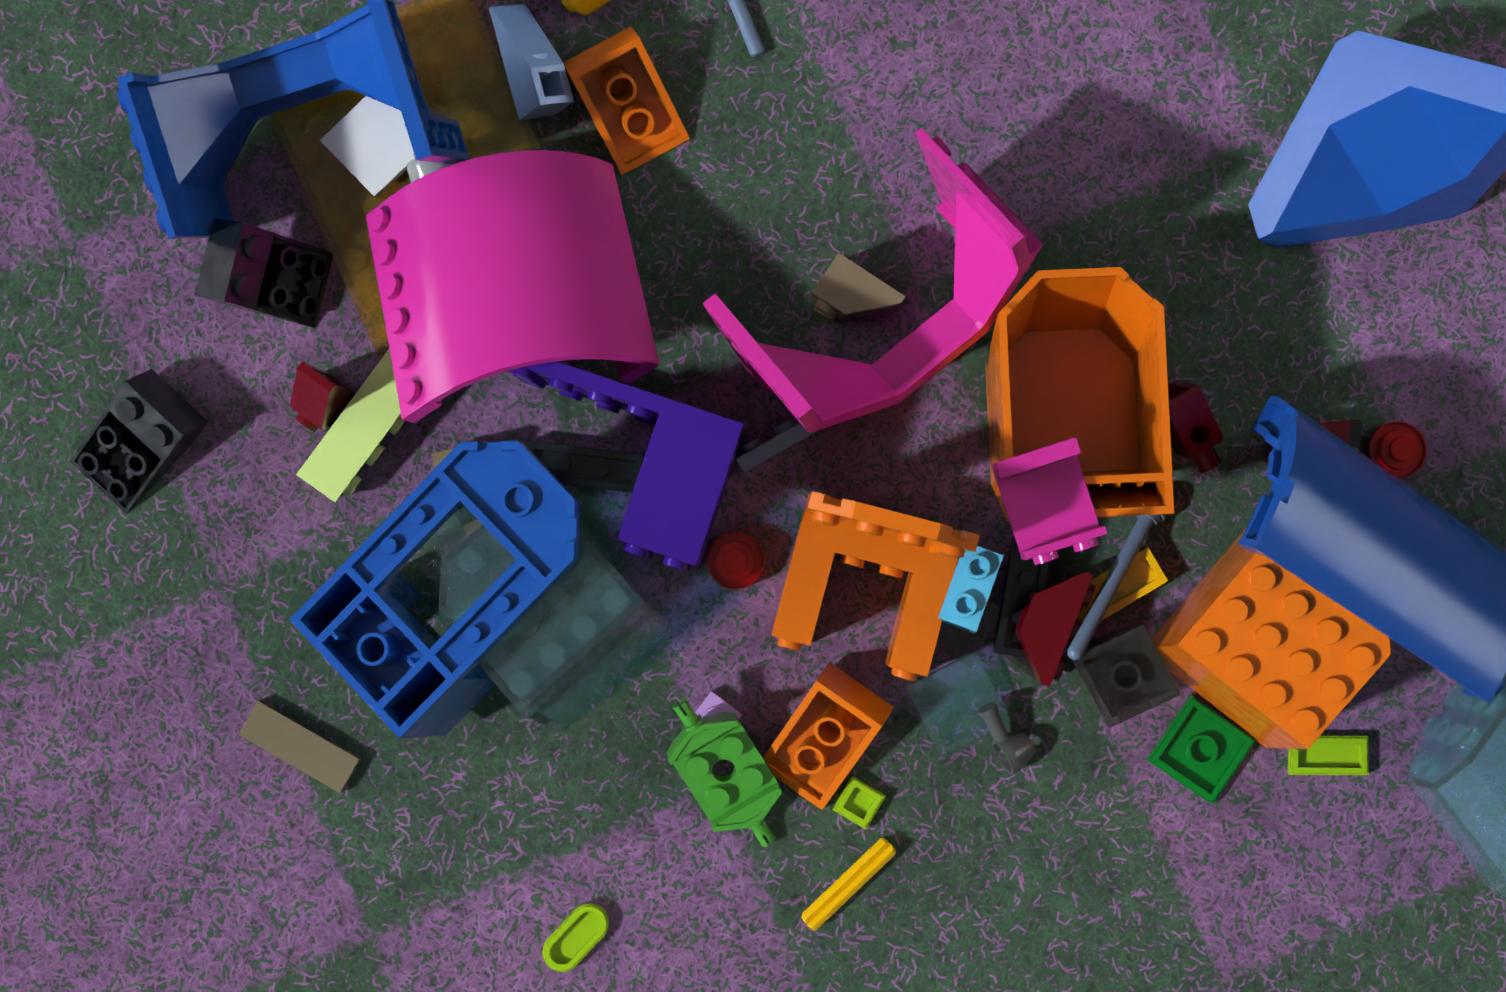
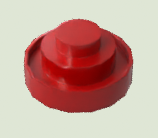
M1392 421L1378 426L1370 434L1366 443V456L1399 479L1414 475L1422 467L1427 456V444L1423 434L1415 426L1406 422Z
M740 532L726 533L716 539L709 549L707 556L708 571L713 580L722 587L732 590L745 589L754 584L762 574L764 554L758 542L751 536Z

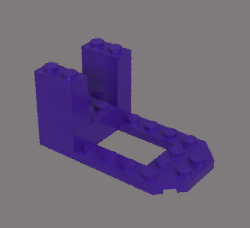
M558 361L510 370L509 373L518 377L517 379L522 380L523 383L544 389L546 383H548V386L560 390L559 395L580 402L583 395L588 396L587 399L597 402L596 407L618 414L621 407L627 409L626 412L633 414L634 420L655 426L617 540L625 542L623 550L645 558L647 556L653 558L655 552L665 556L663 564L686 571V569L690 570L691 565H700L745 433L744 424Z

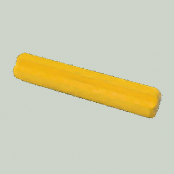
M880 838L802 913V919L808 927L814 931L818 930L896 854L893 845L887 839Z

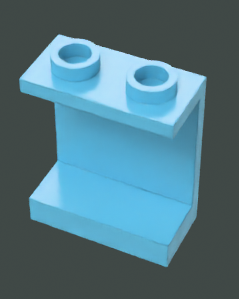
M977 546L976 552H965L963 558H959L938 617L942 620V623L971 634L977 632L1004 555Z

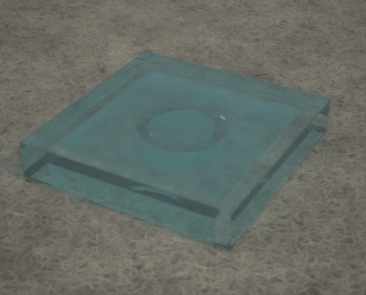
M976 651L929 673L928 677L923 676L917 679L916 682L913 681L905 685L940 757L990 733L984 719L978 713V710L986 704L996 703L1003 724L1006 725L1011 722Z

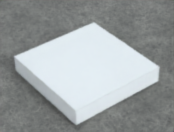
M367 96L320 139L326 148L376 199L407 170V164L414 159L413 148L401 111Z

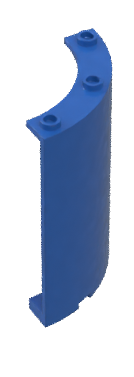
M1271 395L1251 430L1263 437L1273 447L1268 457L1266 476L1273 482L1269 496L1265 494L1260 497L1254 514L1238 544L1251 553L1266 556L1439 670L1463 686V693L1491 703L1493 697L1505 685L1506 551L1285 400Z

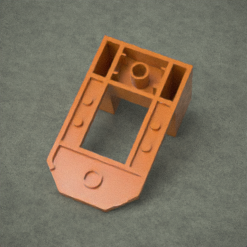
M812 491L806 498L771 636L778 638V646L800 651L802 644L811 646L835 553L840 554L839 562L863 568L865 561L878 564V573L902 578L904 571L908 572L884 663L892 668L891 674L899 678L916 682L918 675L928 677L942 620L938 617L953 578L958 558H963L965 552H976L980 535L963 530H954L953 527L853 500L844 498L839 500L832 498L830 495Z

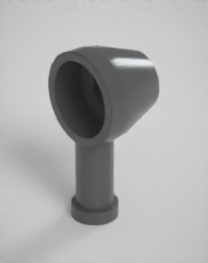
M996 703L982 706L978 713L984 719L992 735V747L998 758L1000 751H1003L1008 760L1000 758L999 760L1004 769L1010 775H1014L1024 768L1036 753L1035 747L1025 732L1008 734L998 713Z

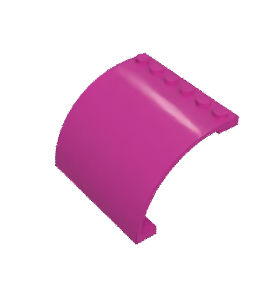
M549 150L514 151L481 156L441 168L415 180L366 214L402 420L416 423L442 405L441 400L448 395L485 378L526 366L565 360H615L620 380L632 383L660 365L613 164L583 154Z

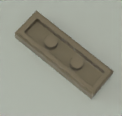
M261 700L257 701L238 734L338 793L343 792L361 760V757Z

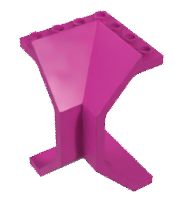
M922 128L917 130L915 135L941 200L936 209L955 230L954 298L876 362L867 364L757 343L716 294H713L702 303L747 371L766 393H775L808 433L901 403L990 330L997 318V314L1003 309L1043 246V243L967 163L961 162L959 165H956L950 158L952 155L951 151L943 140L937 135L931 138Z

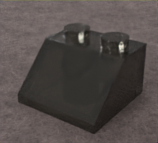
M1144 623L1111 630L1092 639L1083 656L1079 660H1073L1109 728L1181 695L1179 687Z

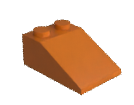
M631 26L563 62L573 86L621 175L690 139L640 37Z
M829 662L763 759L775 778L823 810L882 728L894 707Z

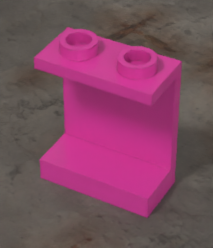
M1076 437L991 464L1021 559L1028 560L1033 558L1035 565L1059 558L1057 550L1073 545L1074 552L1099 545L1097 537L1107 534L1105 526L1099 525L1077 458V454H1080L1081 451Z

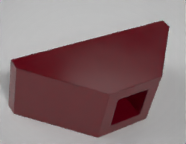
M1078 572L1029 594L1015 632L1037 682L1050 687L1052 680L1058 681L1066 665V659L1062 658V654L1067 642L1071 644L1081 625V622L1076 620L1081 606L1087 607L1095 591V585L1091 584L1093 574Z

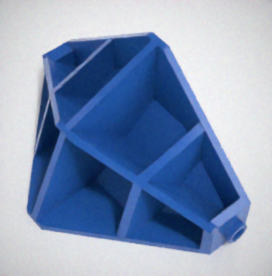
M1359 30L1336 41L1248 204L1258 240L1275 248L1434 222L1453 218L1469 211L1506 170V68Z

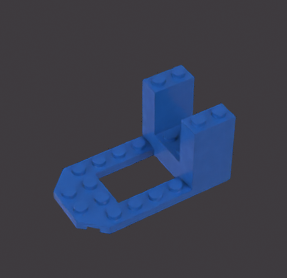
M520 441L460 442L289 620L399 739L447 735L501 680L482 660L484 656L578 561L579 500ZM463 504L516 560L436 641L408 611L422 595L399 570Z

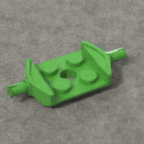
M686 697L680 699L681 705L676 701L672 708L683 722L684 729L673 740L667 752V759L670 765L673 764L703 809L710 820L713 831L721 832L749 828L752 829L762 847L768 846L767 839L772 844L776 837L764 820L769 810L782 794L781 786L735 713L720 712L702 717L700 714L697 716ZM720 760H729L734 764V769L730 774L720 776L713 772L714 764Z

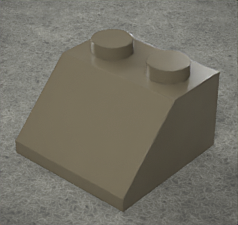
M838 252L813 290L810 301L815 304L813 309L815 313L833 323L835 318L842 322L895 312L906 296Z

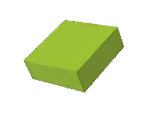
M852 775L832 810L860 827L867 829L886 795Z

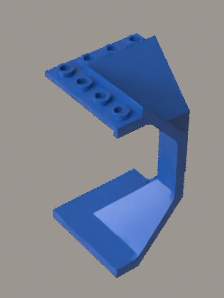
M367 0V5L317 32L225 62L153 76L129 73L117 77L119 83L117 85L119 89L117 91L118 100L122 109L127 114L132 129L130 131L131 141L136 151L140 154L145 169L143 171L145 184L153 194L155 204L159 208L156 211L158 224L161 230L167 233L168 239L209 238L214 218L235 221L225 192V179L253 127L261 118L344 91H356L400 110L416 160L450 164L470 159L459 121L426 106L394 0Z

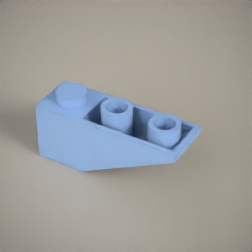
M526 4L491 6L489 11L519 121L553 117L574 102L564 63Z

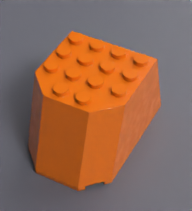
M1121 267L1039 270L997 314L985 366L991 486L1007 521L1009 519L991 464L1076 437L1081 451L1080 454H1077V458L1097 517L1174 514L1164 306L1136 284Z
M1245 528L1157 631L1144 650L1265 748L1309 749L1391 655L1392 639L1266 556L1251 553L1240 546L1238 542L1245 532Z

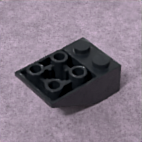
M214 218L194 295L315 328L334 253L247 223Z
M150 369L124 382L70 462L127 514L193 444L209 421L153 369Z

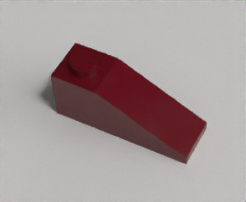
M301 362L296 372L290 407L299 413L295 419L309 430L315 432L319 427L321 430L329 431L355 393L326 371Z

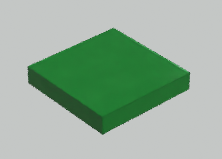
M1189 695L1146 760L1213 805L1256 742V739L1192 695Z

